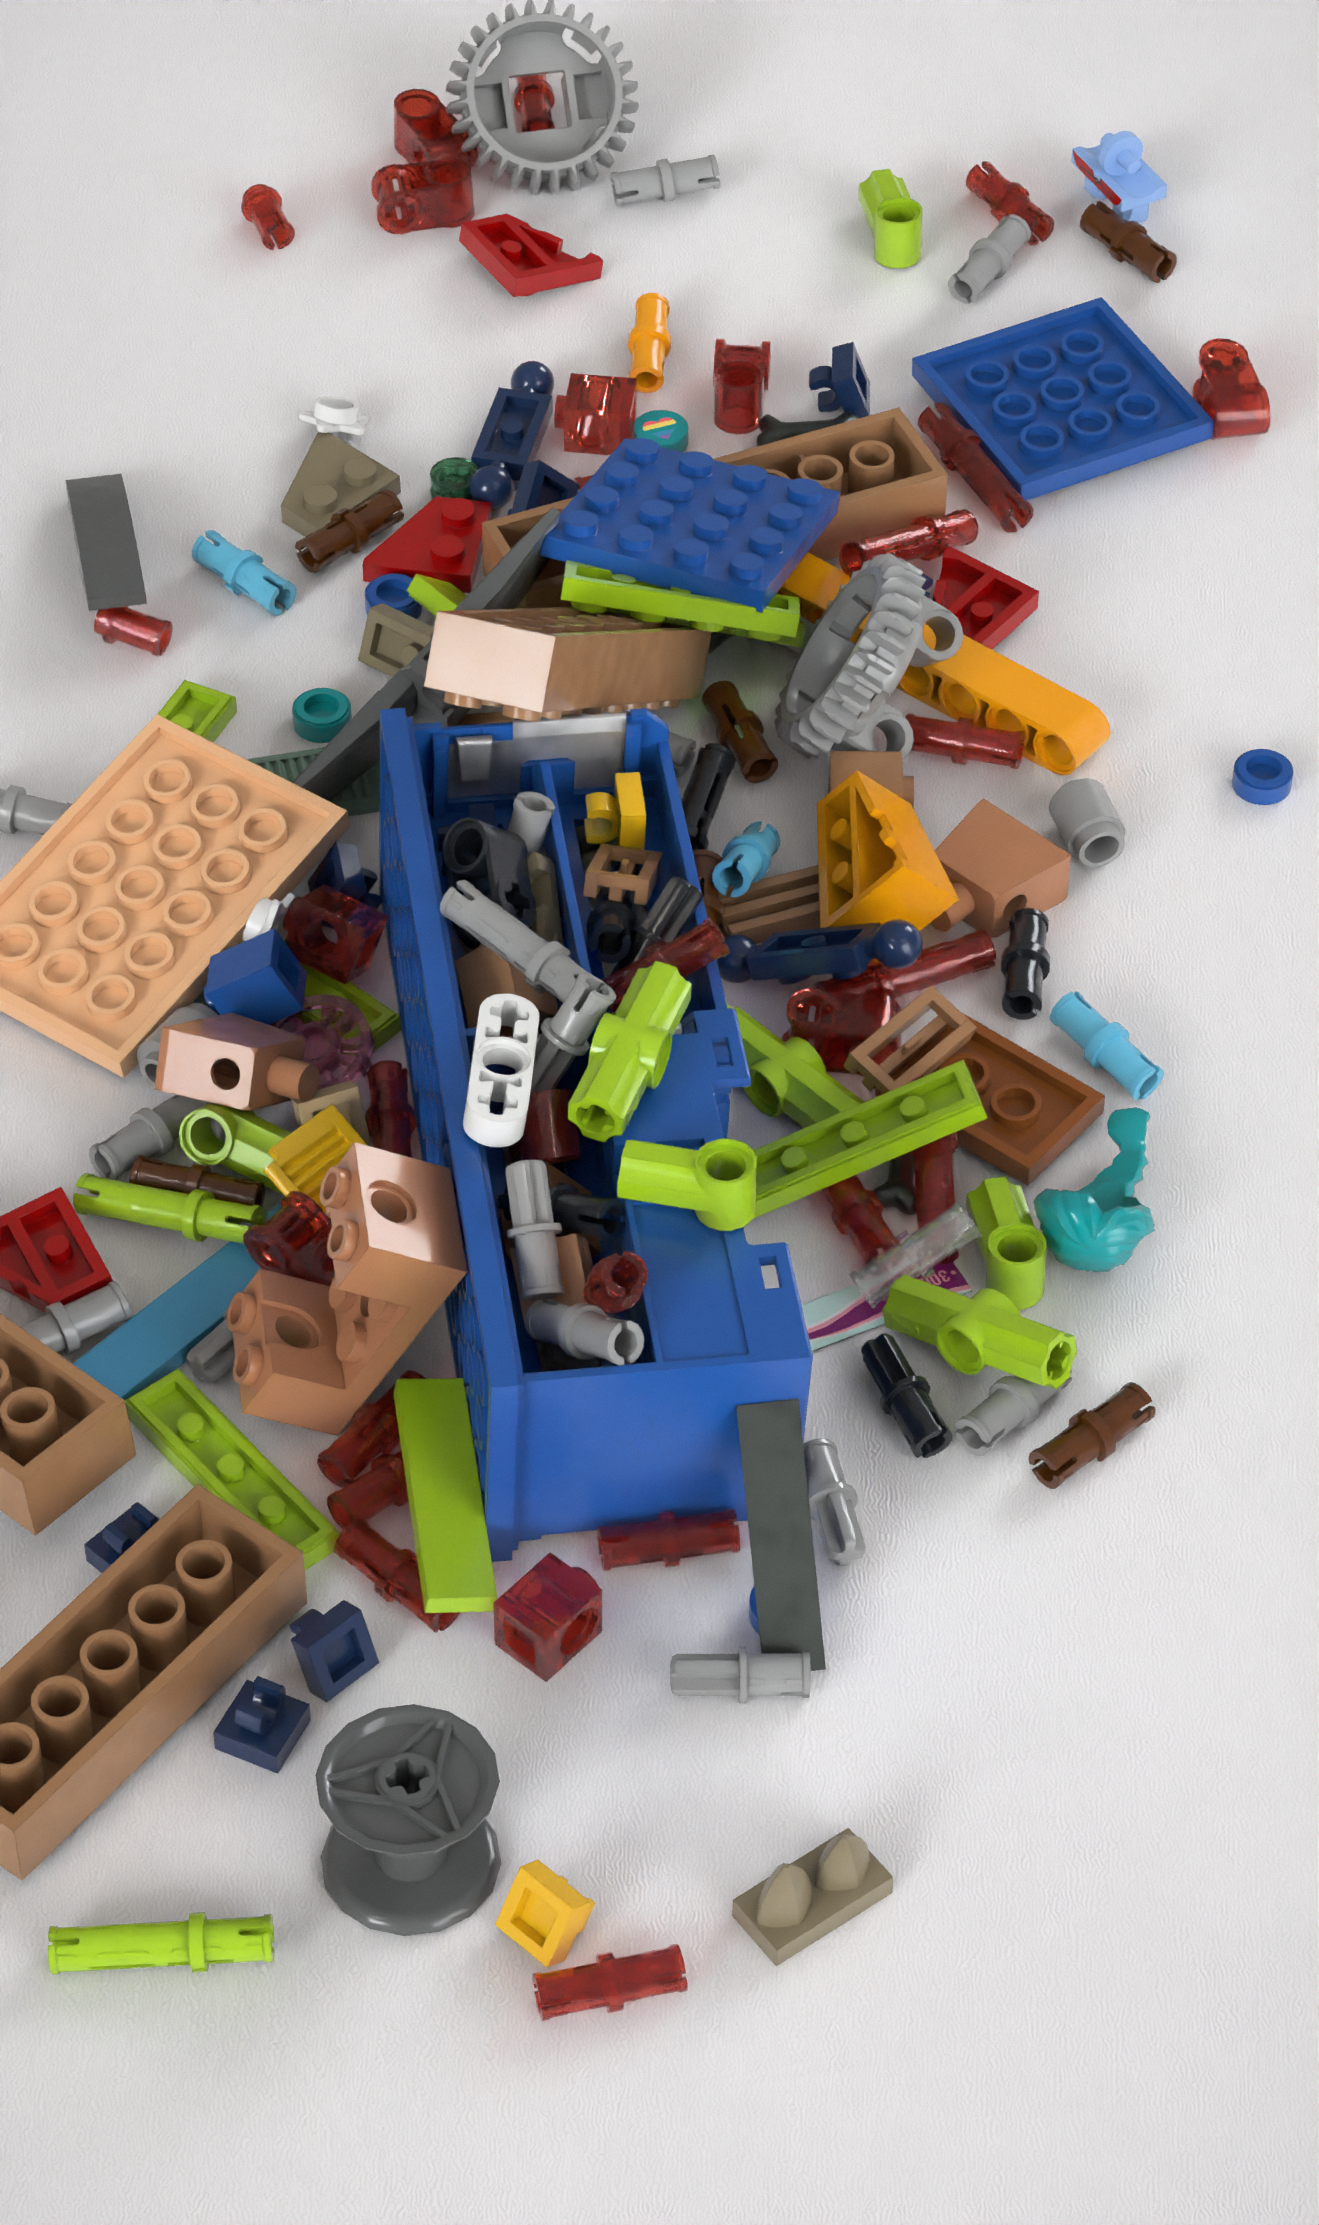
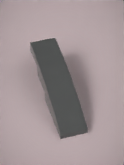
M122 474L65 480L74 539L79 557L81 579L89 611L147 604L137 543Z

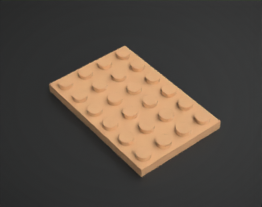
M157 714L0 881V1011L125 1078L138 1064V1047L174 1010L189 1006L204 990V986L207 984L210 957L244 942L243 932L253 909L262 898L266 897L272 901L277 899L281 902L289 892L296 888L331 849L335 841H338L350 827L348 811Z

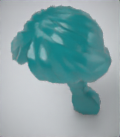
M1134 1107L1115 1110L1109 1116L1107 1122L1108 1134L1119 1147L1120 1153L1113 1159L1112 1165L1102 1170L1093 1182L1079 1191H1059L1058 1189L1046 1188L1035 1197L1033 1201L1036 1216L1041 1223L1040 1229L1046 1238L1047 1249L1053 1253L1058 1262L1075 1270L1108 1272L1119 1265H1124L1133 1255L1140 1240L1155 1231L1150 1208L1142 1205L1136 1197H1133L1135 1185L1143 1180V1169L1149 1163L1145 1156V1137L1147 1122L1150 1120L1149 1112Z

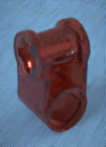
M410 89L398 94L394 99V147L396 151L416 170L421 180L429 184L437 181L440 174L460 166L463 169L475 167L474 165L478 158L477 148L467 152H462L461 146L469 137L468 133H452L451 131L454 123L458 121L455 116L447 113L446 107L440 102L437 95L431 91Z
M446 156L431 161L391 164L378 170L371 180L373 197L379 203L376 210L379 225L389 233L405 234L412 231L441 227L456 228L461 226L463 222L471 221L474 217L475 207L471 167L462 158ZM393 179H397L399 191H394ZM395 207H400L401 220L397 219Z
M716 338L713 374L714 422L719 429L727 433L746 434L759 428L758 424L764 413L766 390H769L771 341H762L760 346L730 345L726 343L725 339Z
M1217 338L1204 343L1198 356L1202 369L1201 377L1196 380L1192 395L1197 403L1214 420L1211 440L1267 433L1271 417L1269 398L1266 389L1259 382L1248 357L1247 350L1238 342L1230 339Z
M817 988L802 989L795 992L788 1000L786 1016L790 1023V1028L783 1034L782 1040L786 1042L791 1037H800L809 1042V1038L814 1039V1048L822 1058L826 1072L851 1074L843 1066L849 1054L900 1012L901 1007L896 1000L878 993L864 995L830 992ZM811 1006L816 1007L813 1022L808 1021ZM902 1033L872 1058L876 1064H881L902 1046ZM858 1070L854 1073L863 1076Z
M552 1089L530 1093L523 1136L518 1142L509 1146L512 1164L522 1160H542L544 1163L548 1162L549 1164L580 1160L582 1150L578 1126L568 1120V1103L573 1095L572 1089Z
M290 1191L281 1200V1209L263 1225H252L243 1234L246 1250L258 1266L264 1270L331 1286L333 1279L324 1273L334 1272L333 1259L329 1257L327 1252L328 1237L332 1228L331 1218L306 1194L299 1191Z

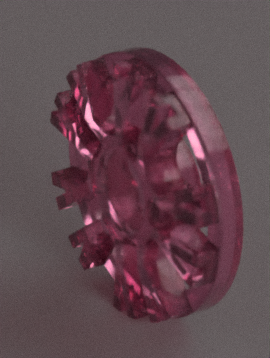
M327 994L304 997L302 1011L270 1024L281 1029L288 1022L296 1029L294 1034L302 1036L305 1042L303 1062L316 1065L320 1075H324L325 1084L319 1085L317 1090L349 1080L355 1082L360 1075L365 1078L368 1074L367 1068H371L372 1062L370 1057L372 1053H375V1041L371 1027L363 1012L347 999ZM321 1009V1019L319 1022L305 1024L302 1013ZM340 1011L344 1012L332 1028V1025L334 1024ZM359 1025L361 1035L342 1039L346 1033ZM343 1052H347V1053H357V1055L355 1056V1055H348V1054H342V1053H343ZM337 1068H347L341 1075L334 1078L333 1072Z

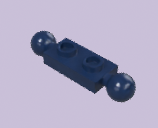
M527 361L520 364L512 374L511 389L498 388L472 453L471 466L473 475L469 483L470 495L474 501L491 502L492 510L502 508L511 500L514 492L513 480L520 481L524 464L535 460L552 416L553 398L551 394L554 389V377L551 370L545 364L538 361Z
M893 919L882 925L879 922L773 932L759 945L747 936L734 934L720 940L714 950L720 977L725 981L742 983L750 979L753 981L778 979L780 984L787 985L804 981L813 975L831 974L832 978L836 980L853 978L864 973L868 969L867 964L872 959H878L880 963L891 969H904L914 964L920 957L923 940L919 930L912 923L902 919Z

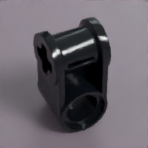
M467 817L454 823L446 833L442 845V857L446 865L448 887L452 886L456 891L464 895L457 888L456 882L466 880L484 896L502 907L527 927L534 924L537 917V909L531 890L527 863L528 850L525 841L518 834L474 818ZM451 920L459 939L473 950L478 948L481 942Z

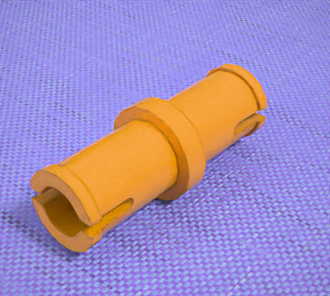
M646 293L640 296L635 303V327L628 335V350L632 355L629 380L631 387L636 391L652 393L659 390L664 384V358L668 356L671 350V335L667 330L670 306L669 301L663 295Z

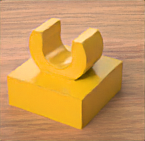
M640 772L615 773L614 797L604 792L590 793L585 796L587 818H589L584 819L586 842L604 844L615 839L616 846L644 849L646 810Z
M535 1860L520 1866L495 1925L549 1968L566 1960L577 1933L584 1930L595 1902L581 1895L567 1883L568 1880L563 1876L555 1874L541 1861Z

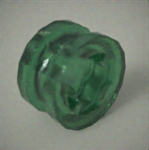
M452 457L438 461L432 466L430 471L431 499L437 496L473 500L470 495V479L479 467L466 458Z

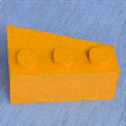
M856 770L817 803L820 928L879 922L882 925L889 920L902 919L912 923L921 931L959 900L909 802ZM872 959L870 961V963L875 966H877L880 963L878 959Z

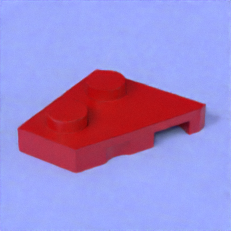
M507 213L461 223L459 242L513 297L530 296L536 292L601 278L603 259L593 253H589L581 259L571 256L562 251L563 239L546 231L536 230L528 223Z
M436 496L364 558L362 564L363 581L371 582L375 578L386 574H402L414 578L415 574H420L449 582L461 592L470 593L483 553L482 522L492 520L491 502Z
M951 546L944 550L942 569L939 580L936 581L933 601L950 610L958 618L962 626L963 635L990 649H994L1038 609V590Z
M62 1187L0 1216V1288L46 1313V1306L59 1301L64 1306L107 1286L109 1282L113 1281Z

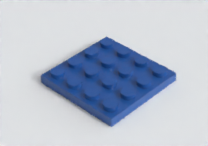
M1102 297L912 358V376L1020 503L1206 441L1213 436L1214 420Z
M625 438L559 514L558 524L544 538L540 556L563 562L569 560L610 570L612 574L629 575L637 581L668 589L672 586L691 591V594L719 598L754 607L757 612L762 613L763 609L768 606L837 514L840 492L823 488L818 482L811 479L799 478L791 480L768 474L765 469L758 466H736L716 461L710 455L703 452L691 451L684 453L660 447L657 442L651 439Z

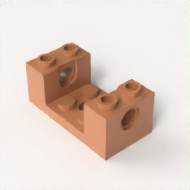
M356 1142L352 1144L337 1166H332L328 1169L320 1189V1201L325 1206L326 1215L331 1217L332 1223L327 1242V1252L329 1257L333 1259L335 1272L331 1286L259 1269L243 1292H238L234 1295L227 1312V1327L232 1331L235 1350L233 1378L239 1384L242 1413L336 1436L341 1433L467 1273L450 1168Z

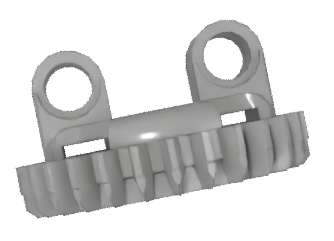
M527 0L524 15L522 16L518 15L515 7L510 3L505 8L506 21L503 23L491 12L486 18L490 32L487 33L476 25L471 29L470 34L477 46L463 41L458 48V52L468 62L454 60L449 69L455 75L462 78L461 80L449 81L446 85L447 92L460 98L459 100L449 102L446 107L447 113L462 115V119L455 122L452 126V133H465L466 140L461 146L462 152L471 151L475 148L481 152L474 165L477 169L486 165L489 161L495 165L491 177L492 181H497L504 172L511 174L510 189L513 191L516 190L522 179L529 180L531 195L537 194L542 181H548V187L552 195H557L561 179L565 178L573 191L577 190L580 186V172H583L592 182L595 181L599 176L595 162L597 161L599 164L610 168L614 163V158L607 149L610 148L623 152L627 145V142L617 132L632 133L635 127L634 122L623 117V114L637 112L639 107L638 102L625 99V95L637 90L638 82L623 80L622 78L632 69L633 62L631 60L620 63L616 62L615 58L624 47L623 42L607 47L604 41L610 31V27L606 25L596 33L590 30L594 17L593 13L589 12L580 23L573 20L575 5L573 3L569 4L562 16L555 14L554 0H548L543 13H537L534 1ZM565 28L574 31L571 40L581 45L591 55L598 50L602 56L598 63L586 61L579 53L565 44L562 37ZM498 40L501 45L499 54L491 61L485 72L476 77L478 66L482 68L486 59L497 48ZM562 72L564 75L561 79L567 127L516 132L508 78ZM604 126L605 128L600 131L595 141L585 152L580 154L582 148L590 141L595 131Z
M891 553L874 556L872 560L864 562L860 570L853 571L849 582L840 585L837 596L833 601H828L827 609L820 619H816V625L810 635L804 638L806 642L800 653L794 657L796 662L792 670L785 676L787 684L779 693L781 702L775 709L777 715L774 720L778 738L792 747L791 749L808 759L811 757L817 759L821 752L827 754L830 749L834 751H879L873 742V731L877 726L884 732L887 739L885 752H902V760L909 754L914 742L913 729L908 720L902 716V712L885 703L884 700L890 694L892 695L908 665L925 667L947 660L957 653L963 640V630L958 618L950 610L924 595L925 590L922 589L926 578L921 576L923 574L922 570ZM870 613L857 644L850 641V638ZM924 624L928 625L936 636L934 650L929 648L923 639L922 631Z

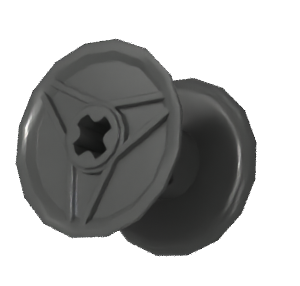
M416 1704L379 1708L349 1722L326 1745L315 1775L319 1805L333 1824L321 1854L326 1889L341 1911L369 1929L401 1936L440 1932L470 1917L493 1892L501 1866L497 1835L486 1820V1817L490 1814L500 1783L495 1752L476 1727L446 1710Z

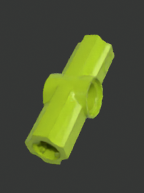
M655 961L648 968H639L626 994L623 996L616 1013L611 1014L607 1012L601 1018L592 1040L588 1067L568 1103V1120L579 1127L583 1136L601 1142H606L612 1136H622L634 1111L638 1107L646 1087L655 1089L659 1085L669 1060L672 1036L691 1000L692 984L679 974L677 967Z
M738 1006L733 1007L737 1013L751 1076V1086L743 1088L752 1104L761 1113L769 1117H776L784 1112L802 1127L806 1128L864 1103L862 1099L826 1073L822 1058L806 1040L800 1037H791L784 1042Z
M902 1275L890 1286L887 1302L882 1309L886 1328L937 1346L945 1361L963 1374H977L988 1365L1036 1384L1057 1389L1070 1377L1073 1360L1078 1354L1074 1335L1022 1317L1014 1303L1003 1293L995 1289H981L969 1298L923 1280Z

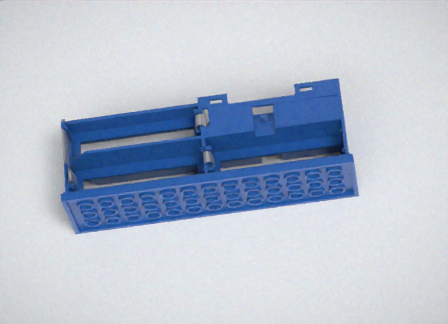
M405 708L380 710L379 893L383 899L381 906L398 1014L400 1015L401 1033L421 1160L444 1166L451 1170L467 1273L446 1298L444 1306L455 1376L464 1380L492 1562L512 1560L513 1550H518L519 1541L539 1540L542 1535L614 1528H622L623 1532L747 1521L736 1410L738 1405L799 1399L804 1442L813 1354L788 1244L783 1242L751 1245L746 1241L743 1227L732 1231H718L700 1222L695 1214V1210L618 1198L617 1194L621 1156L626 1140L699 1150L700 1147L710 1141L727 1139L730 1110L728 1093H731V1088L751 1086V1076L737 1013L733 1008L727 1009L703 897L673 945L678 950L675 956L668 953L663 961L665 964L677 967L679 974L692 984L691 1000L672 1036L669 1060L659 1085L655 1089L646 1087L638 1107L634 1111L622 1136H612L606 1142L590 1139L583 1136L579 1127L568 1120V1103L588 1067L589 1052L598 1024L587 1039L590 1046L589 1050L584 1056L575 1057L551 1096L541 1100L530 1095L524 1133L518 1142L506 1147L485 1146L471 1139L463 1127L476 1028H468L455 963L456 960L466 954L456 940L458 936L451 920L444 917L440 912V903L449 887L447 876L442 875L441 870L442 852H438V829L446 825H453L458 820L467 818L468 805L493 803L497 827L508 831L514 809L513 803L519 794V790L520 793L526 791L536 792L548 797L554 803L555 809L549 821L543 847L547 854L546 857L550 858L555 866L564 947L570 950L571 954L568 957L584 970L606 983L602 962L596 958L598 949L591 952L589 947L590 937L587 933V920L591 912L589 897L583 896L586 870L601 845L586 842L584 819H589L587 818L585 805L586 795L604 792L614 797L615 773L640 772L646 810L644 850L663 852L660 878L647 905H645L647 915L668 881L674 876L686 880L701 891L668 742L669 728L663 720L646 708L630 709V714L612 713L561 717V719L540 718L538 722L512 720V722L446 727H441V722L413 724L412 716L406 717ZM613 839L604 844L616 845V840ZM612 860L610 872L618 873L621 862ZM636 865V876L639 875L643 865ZM556 998L559 1010L563 1003ZM610 1005L605 1011V1013L608 1012L612 1014ZM541 1028L539 1029V1034H537L536 1044L543 1035ZM490 1064L485 1066L488 1070L497 1074L513 1075L518 1073L514 1068L506 1065ZM491 1101L490 1113L502 1115L504 1102ZM522 1160H542L544 1163L548 1162L589 1190L592 1196L616 1198L623 1203L626 1215L618 1216L608 1213L604 1215L605 1219L625 1222L621 1235L612 1242L600 1240L601 1252L592 1258L601 1307L607 1316L620 1320H630L638 1324L642 1329L644 1347L640 1356L632 1364L624 1361L625 1365L619 1366L599 1358L600 1367L541 1372L536 1340L532 1339L525 1329L512 1260L506 1257L497 1197L504 1193L506 1188L505 1171L507 1166ZM775 1265L779 1288L765 1289L761 1266Z

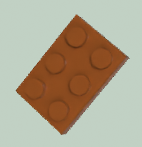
M965 1015L977 1026L972 1038L933 1072L964 1060L988 1118L945 1137L1028 1186L1103 1114L1105 1095ZM949 1025L892 1073L890 1077L894 1080L899 1078L951 1034L954 1029ZM875 1088V1095L877 1097L883 1094Z

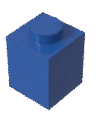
M274 928L210 957L207 984L204 986L205 1001L207 1006L218 1015L235 1013L270 1025L303 1010L307 972Z

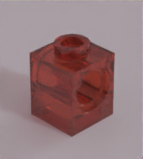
M571 373L567 394L557 395L554 414L555 428L564 429V452L611 455L625 438L633 439V424L637 419V378Z
M324 884L303 897L298 896L294 899L286 912L282 928L288 931L285 943L299 962L346 985L369 970L389 916ZM322 920L329 922L334 927L337 933V943L330 941L324 935L321 925Z
M551 1552L493 1602L495 1645L545 1682L552 1678L602 1632V1589L587 1571L580 1567H570Z

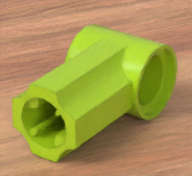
M890 169L872 171L870 177L864 182L859 183L858 196L874 237V258L878 263L889 268L911 267L921 259L922 206L910 198L903 178L896 177Z
M210 1102L185 1116L180 1125L179 1139L182 1149L190 1159L206 1165L219 1163L254 1181L263 1182L264 1186L282 1194L263 1170L274 1162L268 1154L270 1148L291 1134L290 1132L256 1116L253 1110H241ZM212 1118L223 1127L226 1136L225 1142L217 1138L212 1131Z
M735 1139L713 1140L700 1147L699 1150L626 1140L617 1181L618 1198L695 1210L699 1221L709 1228L718 1231L736 1230L751 1222L756 1214L757 1157L751 1147Z
M1006 1176L984 1179L979 1187L967 1193L966 1209L986 1269V1288L995 1289L1003 1293L1014 1303L1018 1310L1030 1308L1038 1303L1044 1294L1046 1238L1040 1230L1034 1227L1020 1185L1010 1183Z

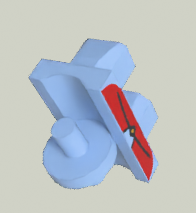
M1121 131L1114 135L1107 133L1101 138L1100 144L1096 147L1084 148L1079 146L1072 149L1071 162L1085 175L1084 189L1093 198L1108 199L1113 204L1112 210L1127 221L1134 220L1138 223L1145 221L1149 214V204L1166 198L1167 184L1141 159L1143 144L1134 133L1129 131Z

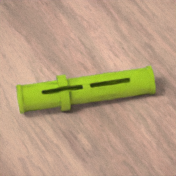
M84 1173L78 1179L75 1187L89 1190V1193L99 1196L92 1197L77 1193L73 1195V1206L78 1214H90L180 1231L186 1239L203 1242L208 1237L245 1244L248 1247H257L261 1243L264 1233L253 1231L252 1227L240 1224L247 1223L262 1227L267 1225V1214L263 1206H250L217 1200L213 1193L194 1189L190 1194Z
M205 1912L190 1913L189 1920L77 1927L50 1926L48 1932V1940L53 1943V1945H48L49 1968L52 1975L60 1974V1972L190 1965L192 1973L207 1972L209 1964L259 1961L274 1963L275 1950L272 1947V1943H275L272 1914H264V1916L207 1919Z

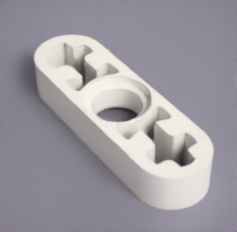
M492 995L481 1003L479 1009L463 1127L471 1139L489 1147H506L518 1142L523 1136L526 1123L539 1025V1012L532 1002L518 995ZM501 1026L513 1027V1037H499ZM490 1064L506 1065L514 1068L518 1073L513 1075L497 1074L488 1070L485 1066ZM491 1101L504 1102L502 1115L490 1113Z

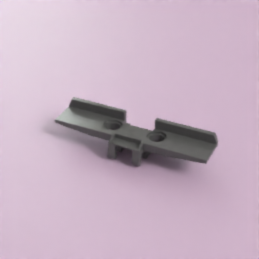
M552 507L453 611L516 609L551 559L540 556L541 546L545 536L558 524L559 511ZM433 633L431 634V641L407 666H403L380 691L375 693L292 783L330 801L380 761L381 709L405 708L406 717L412 716L413 724L441 722V727L456 726L472 708L443 702L445 691L424 687Z

